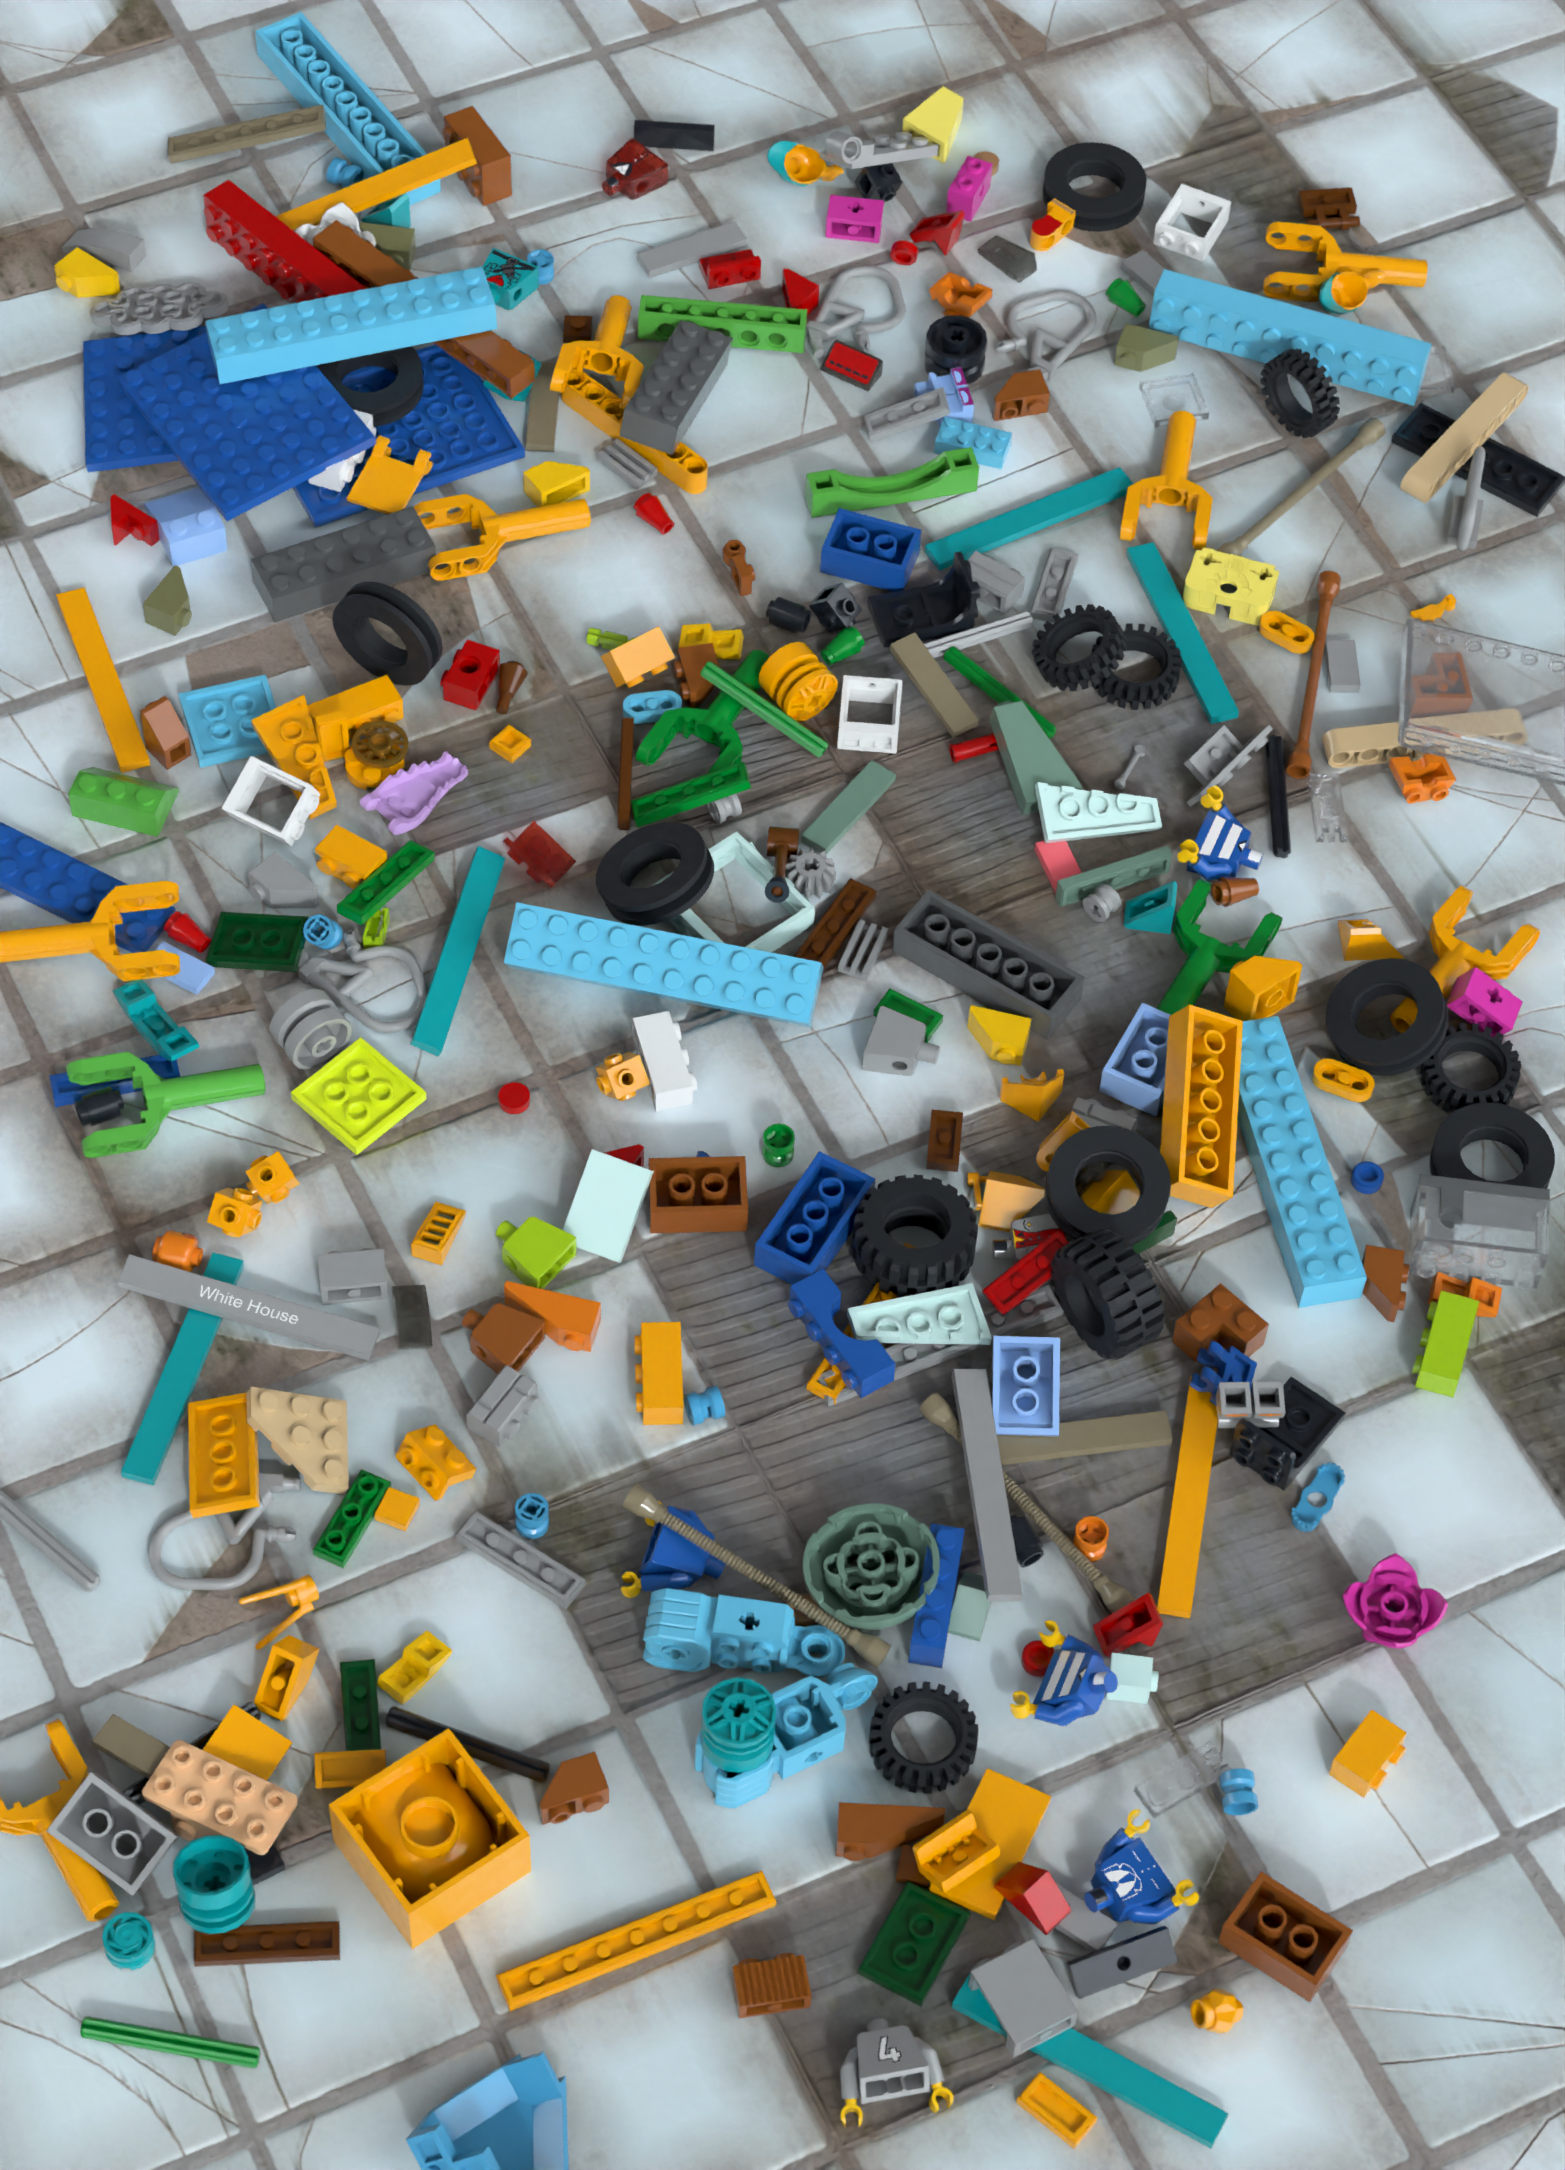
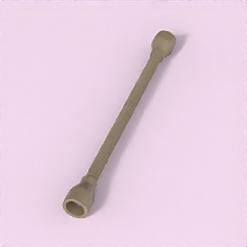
M1369 418L1359 427L1356 436L1351 439L1347 446L1246 531V533L1237 537L1234 541L1224 543L1216 551L1241 556L1254 539L1349 457L1364 446L1377 442L1385 434V427L1377 418Z
M939 1393L930 1395L922 1403L919 1411L930 1423L943 1428L949 1435H953L962 1446L959 1421L955 1418L950 1404ZM1003 1472L1007 1494L1056 1543L1061 1551L1082 1570V1573L1088 1576V1579L1093 1582L1094 1588L1100 1593L1105 1607L1112 1614L1136 1600L1125 1587L1112 1582L1106 1575H1102L1093 1563L1072 1544V1541L1052 1523V1520H1049V1517H1046V1514L1029 1499V1496H1026V1493H1023V1490L1006 1475V1472Z
M635 1484L627 1495L622 1507L636 1516L650 1518L657 1523H663L668 1528L671 1527V1530H674V1532H678L679 1535L682 1534V1537H685V1539H689L690 1542L693 1541V1544H696L698 1547L700 1546L701 1549L704 1548V1551H708L712 1556L715 1555V1558H719L723 1563L726 1562V1565H730L731 1568L733 1567L737 1572H741L742 1575L750 1580L752 1579L753 1582L756 1581V1584H759L761 1587L763 1586L764 1589L767 1588V1591H771L770 1593H774L775 1596L778 1595V1598H782L790 1606L793 1605V1608L800 1610L801 1613L804 1612V1615L808 1614V1617H811L812 1620L815 1619V1622L819 1621V1624H823V1627L826 1626L831 1632L834 1631V1634L841 1636L842 1639L845 1638L846 1643L856 1650L862 1660L876 1669L884 1661L892 1645L878 1636L862 1633L856 1628L850 1630V1627H846L847 1625L843 1624V1622H839L838 1619L835 1620V1617H832L830 1614L828 1615L827 1612L824 1613V1610H820L816 1605L813 1606V1603H809L808 1600L805 1601V1598L798 1596L797 1593L794 1594V1591H791L789 1588L787 1589L786 1586L783 1587V1584H779L780 1582H776L775 1579L772 1580V1577H768L760 1569L757 1570L749 1562L746 1563L738 1555L731 1554V1551H728L727 1548L720 1547V1544H717L716 1541L709 1540V1537H706L705 1534L698 1533V1530H694V1527L687 1526L686 1522L683 1523V1520L680 1521L675 1515L672 1516V1513L669 1514L667 1508L662 1506L650 1491L639 1484Z

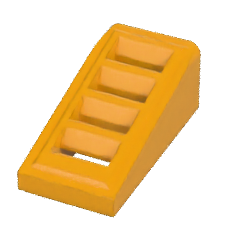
M435 1202L411 1243L412 1256L442 1265L466 1216V1211ZM439 1213H442L448 1216L454 1217V1219L451 1220L438 1215ZM435 1222L449 1225V1227L445 1228L439 1225H435ZM432 1230L438 1233L444 1234V1236L442 1237L430 1232ZM427 1239L439 1242V1244L427 1242Z

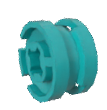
M135 1912L117 1914L108 1921L103 1929L102 1941L107 1959L114 1967L120 1970L122 1968H129L131 1971L146 1965L154 1955L156 1944L152 1927L144 1916Z

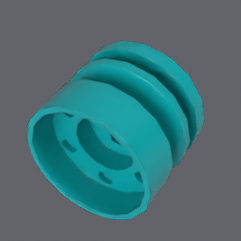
M745 1678L724 1680L712 1687L703 1700L701 1713L700 1742L704 1755L713 1765L728 1772L742 1773L756 1769L766 1762L773 1751L776 1706L773 1696L763 1685Z
M211 1835L193 1840L179 1851L173 1862V1878L178 1892L180 1910L185 1922L195 1930L208 1934L225 1933L244 1923L250 1917L255 1907V1889L251 1878L248 1855L244 1847L233 1838Z

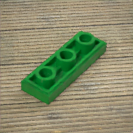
M361 1469L313 1548V1555L344 1568L373 1520L387 1489L391 1487V1482Z

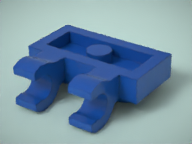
M1215 1341L1210 1342L1208 1351L1204 1348L1199 1349L1197 1360L1205 1366L1202 1368L1200 1376L1196 1373L1192 1374L1190 1386L1197 1391L1211 1393V1403L1216 1405L1219 1382H1249L1251 1387L1257 1366L1255 1361L1233 1346L1225 1350ZM1209 1367L1219 1368L1218 1373L1216 1374L1215 1371Z

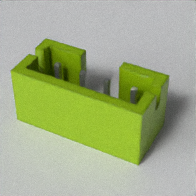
M383 907L382 911L378 910L367 920L363 934L364 949L384 945L390 921L389 908Z

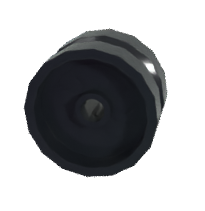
M960 315L946 316L937 319L931 324L926 334L924 356L925 371L928 375L929 372L935 373L937 377L950 375L951 368L961 367L967 385L979 379L985 368V352L987 350V334L981 324L971 318Z

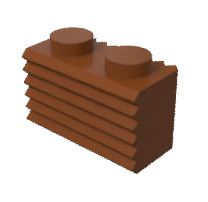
M782 1953L775 1956L774 1959L759 1962V1959L749 1958L740 1961L738 1965L732 1966V1984L739 2018L811 2007L812 1996L804 1955L796 1957L793 1953Z

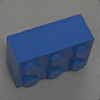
M839 508L821 549L820 572L893 592L903 591L920 553L922 530Z

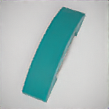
M133 980L113 990L116 1000L137 1031L166 1060L174 1061L200 1047L198 1041L184 1026L179 1028L157 1003L155 993L143 980Z

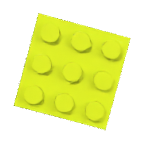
M361 1037L291 1092V1099L356 1155L427 1099L426 1092Z

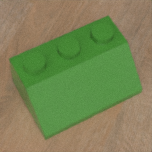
M91 767L79 770L68 795L72 816L158 837L179 793V788Z

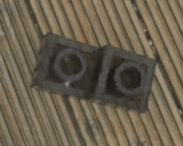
M425 1285L392 1286L394 1320L396 1319L398 1350L431 1348L433 1346Z

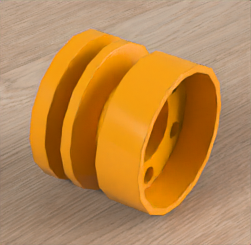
M802 642L789 643L773 653L762 666L758 682L771 699L776 701L780 709L797 722L808 720L821 712L833 699L838 686V681L832 672L823 663H820L813 651Z

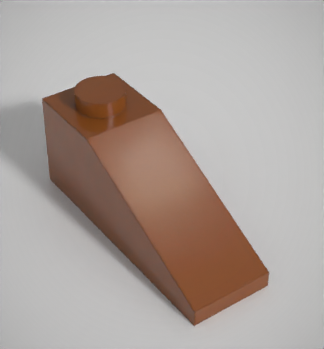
M839 1802L836 1856L844 1857L851 1861L873 1858L930 1835L944 1825L945 1808Z

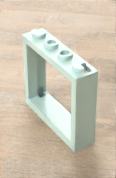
M737 831L708 849L714 861V872L735 859L764 888L770 879L773 878L774 864L771 860L764 858L756 850L752 842L748 843ZM670 873V874L667 875L666 877L662 878L661 880H659L658 882H656V883L653 884V885H656V884L661 883L663 880H665L666 878H668L669 876H671L672 873ZM785 877L789 887V896L780 904L792 917L747 945L746 948L772 953L814 925L815 907L809 902L810 899L808 897H803L794 888V884L789 878ZM690 908L669 920L685 936L724 943Z

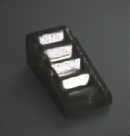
M997 235L978 248V254L1019 283L1037 270L1035 253Z

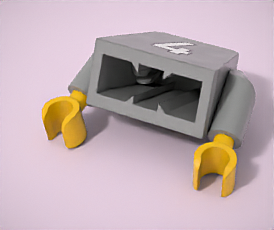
M882 2018L870 2021L867 2025L868 2032L857 2035V2047L849 2050L840 2069L841 2096L846 2102V2106L841 2111L842 2125L846 2128V2114L855 2112L859 2116V2127L861 2126L863 2113L861 2108L857 2106L856 2098H860L861 2104L930 2092V2085L933 2090L928 2101L930 2109L934 2113H937L939 2110L936 2096H942L946 2100V2105L949 2109L953 2102V2094L942 2085V2081L945 2079L935 2049L919 2037H913L907 2026L901 2025L889 2028L888 2022Z

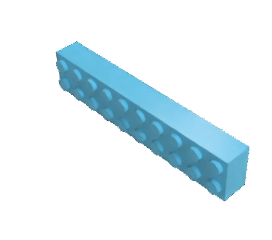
M302 12L255 31L257 54L303 108L318 105L324 106L326 111V130L324 132L352 164L363 168V177L365 179L427 154ZM440 179L407 192L410 205L440 193Z
M482 266L205 321L209 348L220 384L497 329L495 302Z
M1166 269L1163 270L1154 291L1149 329L1179 336V340L1264 364L1286 350L1298 348L1302 350V353L1305 351L1310 353V360L1315 357L1319 361L1318 368L1321 366L1325 367L1326 371L1323 374L1326 378L1331 376L1333 380L1331 383L1413 406L1423 383L1432 345L1428 342Z
M516 902L504 964L509 968L806 1027L812 1026L824 968L822 963L518 902Z
M1279 1016L1243 1021L1237 1120L1298 1307L1302 1308L1361 1298L1367 1276Z

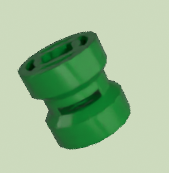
M780 1123L772 1124L764 1131L762 1156L764 1161L772 1167H784L793 1160L795 1135L789 1126Z

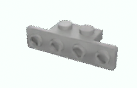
M1225 725L1219 728L1183 763L1203 785L1186 803L1190 807L1198 801L1201 803V797L1207 794L1208 788L1217 784L1221 787L1233 777L1230 771L1234 767L1240 769L1251 759L1248 753L1252 749L1257 752L1269 741L1265 736L1273 728L1267 725L1257 732L1244 746Z

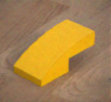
M711 623L682 625L679 648L713 643L717 659H741L744 636L741 629L713 631Z
M426 1630L403 1649L402 1658L378 1677L377 1685L401 1705H404L442 1667L451 1656L452 1649Z

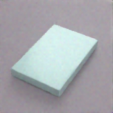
M592 1149L563 1231L576 1237L577 1248L621 1263L654 1171Z

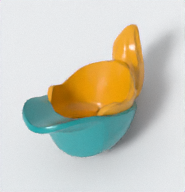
M779 141L773 144L767 152V159L773 169L778 172L780 178L794 185L807 186L817 180L831 182L844 173L843 168L836 164L827 166L825 161L820 158L819 152L800 143Z
M1353 271L1335 273L1323 282L1320 287L1319 301L1321 306L1333 315H1342L1355 311L1365 301L1368 290L1380 284L1386 276V272L1372 271L1363 276Z

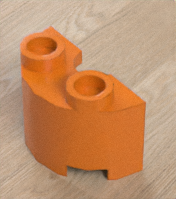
M951 272L945 274L929 289L932 300L934 301L937 298L940 305L945 309L942 312L945 316L960 315L969 318L992 298V288L979 283L971 287L966 278Z
M1443 753L1425 754L1417 761H1411L1409 756L1390 758L1389 768L1406 802L1409 804L1430 799L1440 801L1448 796V789L1456 781Z

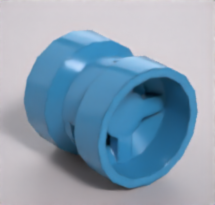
M337 157L330 163L326 179L330 184L335 186L342 185L343 188L362 181L364 171L362 167L355 164L348 165L346 160Z
M316 914L311 916L304 924L303 933L306 940L323 950L334 949L342 941V927L324 915Z
M716 1385L707 1387L701 1393L693 1391L683 1395L685 1410L692 1426L702 1424L707 1418L716 1420L725 1417L724 1402Z
M527 1493L521 1496L515 1504L516 1529L520 1535L528 1539H537L543 1536L549 1527L548 1502L540 1494Z
M1243 1768L1231 1769L1219 1776L1220 1788L1225 1792L1222 1804L1223 1811L1226 1814L1234 1816L1246 1815L1258 1809L1257 1795L1252 1792V1788L1255 1786V1778L1251 1770Z

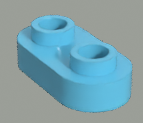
M670 690L631 694L623 701L624 718H634V724L657 722L665 711L682 708V699L679 694Z

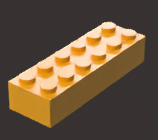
M1189 1004L1169 1016L1160 1154L1164 1158L1170 1174V1196L1213 1208L1233 1198L1243 1021Z

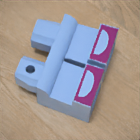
M961 367L951 368L950 375L939 377L935 373L929 372L928 381L915 383V397L943 387L950 409V415L944 417L973 422L974 403ZM944 417L936 419L939 428L941 427Z

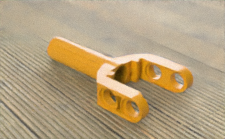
M1274 222L1266 228V242L1275 249L1317 253L1316 261H1323V268H1318L1317 275L1277 271L1265 277L1263 292L1269 298L1316 302L1319 300V291L1323 282L1335 273L1353 271L1362 276L1372 271H1384L1386 276L1380 284L1424 287L1426 283L1427 260L1341 252L1334 237L1319 225ZM1274 233H1282L1285 236L1282 238H1274L1271 235ZM1302 235L1310 236L1311 239L1303 241L1298 239V237ZM1277 282L1282 284V286L1274 288L1269 286V284ZM1299 285H1307L1310 288L1307 290H1299L1296 287Z
M614 295L606 301L594 341H575L562 344L551 380V391L564 392L571 368H576L577 371L581 372L585 368L599 374L615 376V381H625L624 391L619 404L621 409H625L640 385L644 365L632 354L621 349L632 312V306L627 298Z
M1176 411L1169 417L1159 476L1144 478L1128 487L1120 540L1131 541L1135 538L1140 505L1152 508V503H1158L1168 506L1186 507L1185 512L1187 513L1196 511L1192 546L1194 550L1202 551L1203 547L1206 548L1213 498L1200 485L1187 480L1197 423L1195 417L1190 412Z
M468 494L423 501L414 506L419 517L426 512L433 513L428 518H420L426 529L471 522L472 530L480 529L482 535L479 536L480 545L439 552L431 558L428 563L431 577L438 581L486 573L496 562L499 550L505 542L587 528L591 523L590 511L585 499L496 514L482 500ZM451 508H461L458 512L447 513ZM470 558H476V559H477V560H476L475 562H473V563L464 564V561H466L467 559H470ZM439 564H448V566L443 569H435V567Z
M171 881L116 886L100 902L94 917L89 922L0 932V963L91 953L123 982L174 976L180 972V957L177 954L169 953L165 950L121 954L116 944L115 925L123 924V918L120 913L169 908L179 901V886Z
M1461 885L1432 917L1429 937L1433 951L1439 957V960L1428 972L1438 982L1444 999L1452 992L1456 979L1474 967L1485 972L1493 980L1507 979L1534 947L1541 930L1531 924L1521 926L1496 956L1489 949H1486L1483 953L1476 950L1468 943L1453 936L1456 931L1453 927L1466 914L1467 906L1473 896V891ZM1406 997L1390 1016V1021L1394 1028L1400 1033L1405 1032L1415 1021L1418 1012L1415 1001Z
M58 1718L45 1724V1728L50 1738V1748L68 1780L66 1781L64 1778L58 1781L60 1790L42 1797L24 1808L18 1801L13 1804V1808L7 1810L0 1797V1832L16 1836L29 1834L40 1836L88 1922H97L110 1916L119 1906V1901L103 1873L47 1832V1829L88 1776L84 1760L63 1723Z

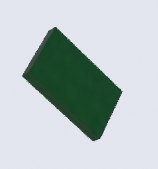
M221 912L205 961L216 968L296 972L306 942L303 928L309 917Z
M907 1881L861 1962L857 1974L922 2007L965 1929L971 1913Z

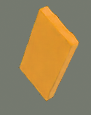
M987 1768L967 1810L973 1813L977 1828L998 1844L1001 1855L946 1893L939 1890L933 1883L930 1885L929 1892L995 1921L1005 1897L994 1888V1885L1018 1862H1023L1048 1809L1052 1796Z

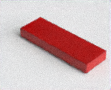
M1059 1230L1055 1231L985 1287L982 1293L1001 1316L1004 1317L1051 1279V1271L1053 1270L1051 1262L1058 1249L1069 1244V1242Z

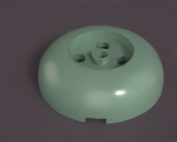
M880 1503L859 1504L831 1515L827 1518V1523L816 1534L813 1532L803 1556L804 1580L815 1604L821 1610H824V1613L827 1612L828 1615L830 1614L832 1617H835V1620L838 1619L839 1622H843V1624L851 1628L861 1630L886 1629L901 1624L913 1617L926 1604V1593L930 1595L933 1589L936 1588L940 1570L938 1546L929 1528L924 1523L921 1524L909 1516L906 1510ZM928 1545L934 1574L932 1573L931 1578L923 1583L924 1593L918 1599ZM883 1555L892 1557L895 1560L885 1563ZM858 1558L857 1566L849 1565L851 1561ZM887 1583H895L896 1586L890 1588ZM853 1586H860L856 1591L850 1590Z

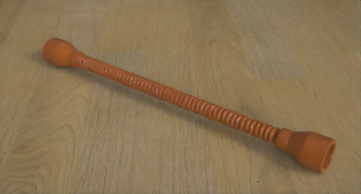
M1334 571L1321 572L1317 582L1319 611L1300 728L1295 748L1288 758L1286 769L1287 774L1296 779L1308 777L1311 769L1312 759L1309 753V738L1330 609L1334 598L1339 593L1341 583L1340 575Z

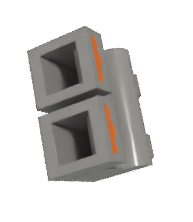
M1283 1381L1252 1382L1251 1388L1249 1382H1219L1216 1394L1218 1428H1236V1424L1241 1418L1248 1420L1258 1428L1278 1427L1279 1418H1283L1286 1413Z

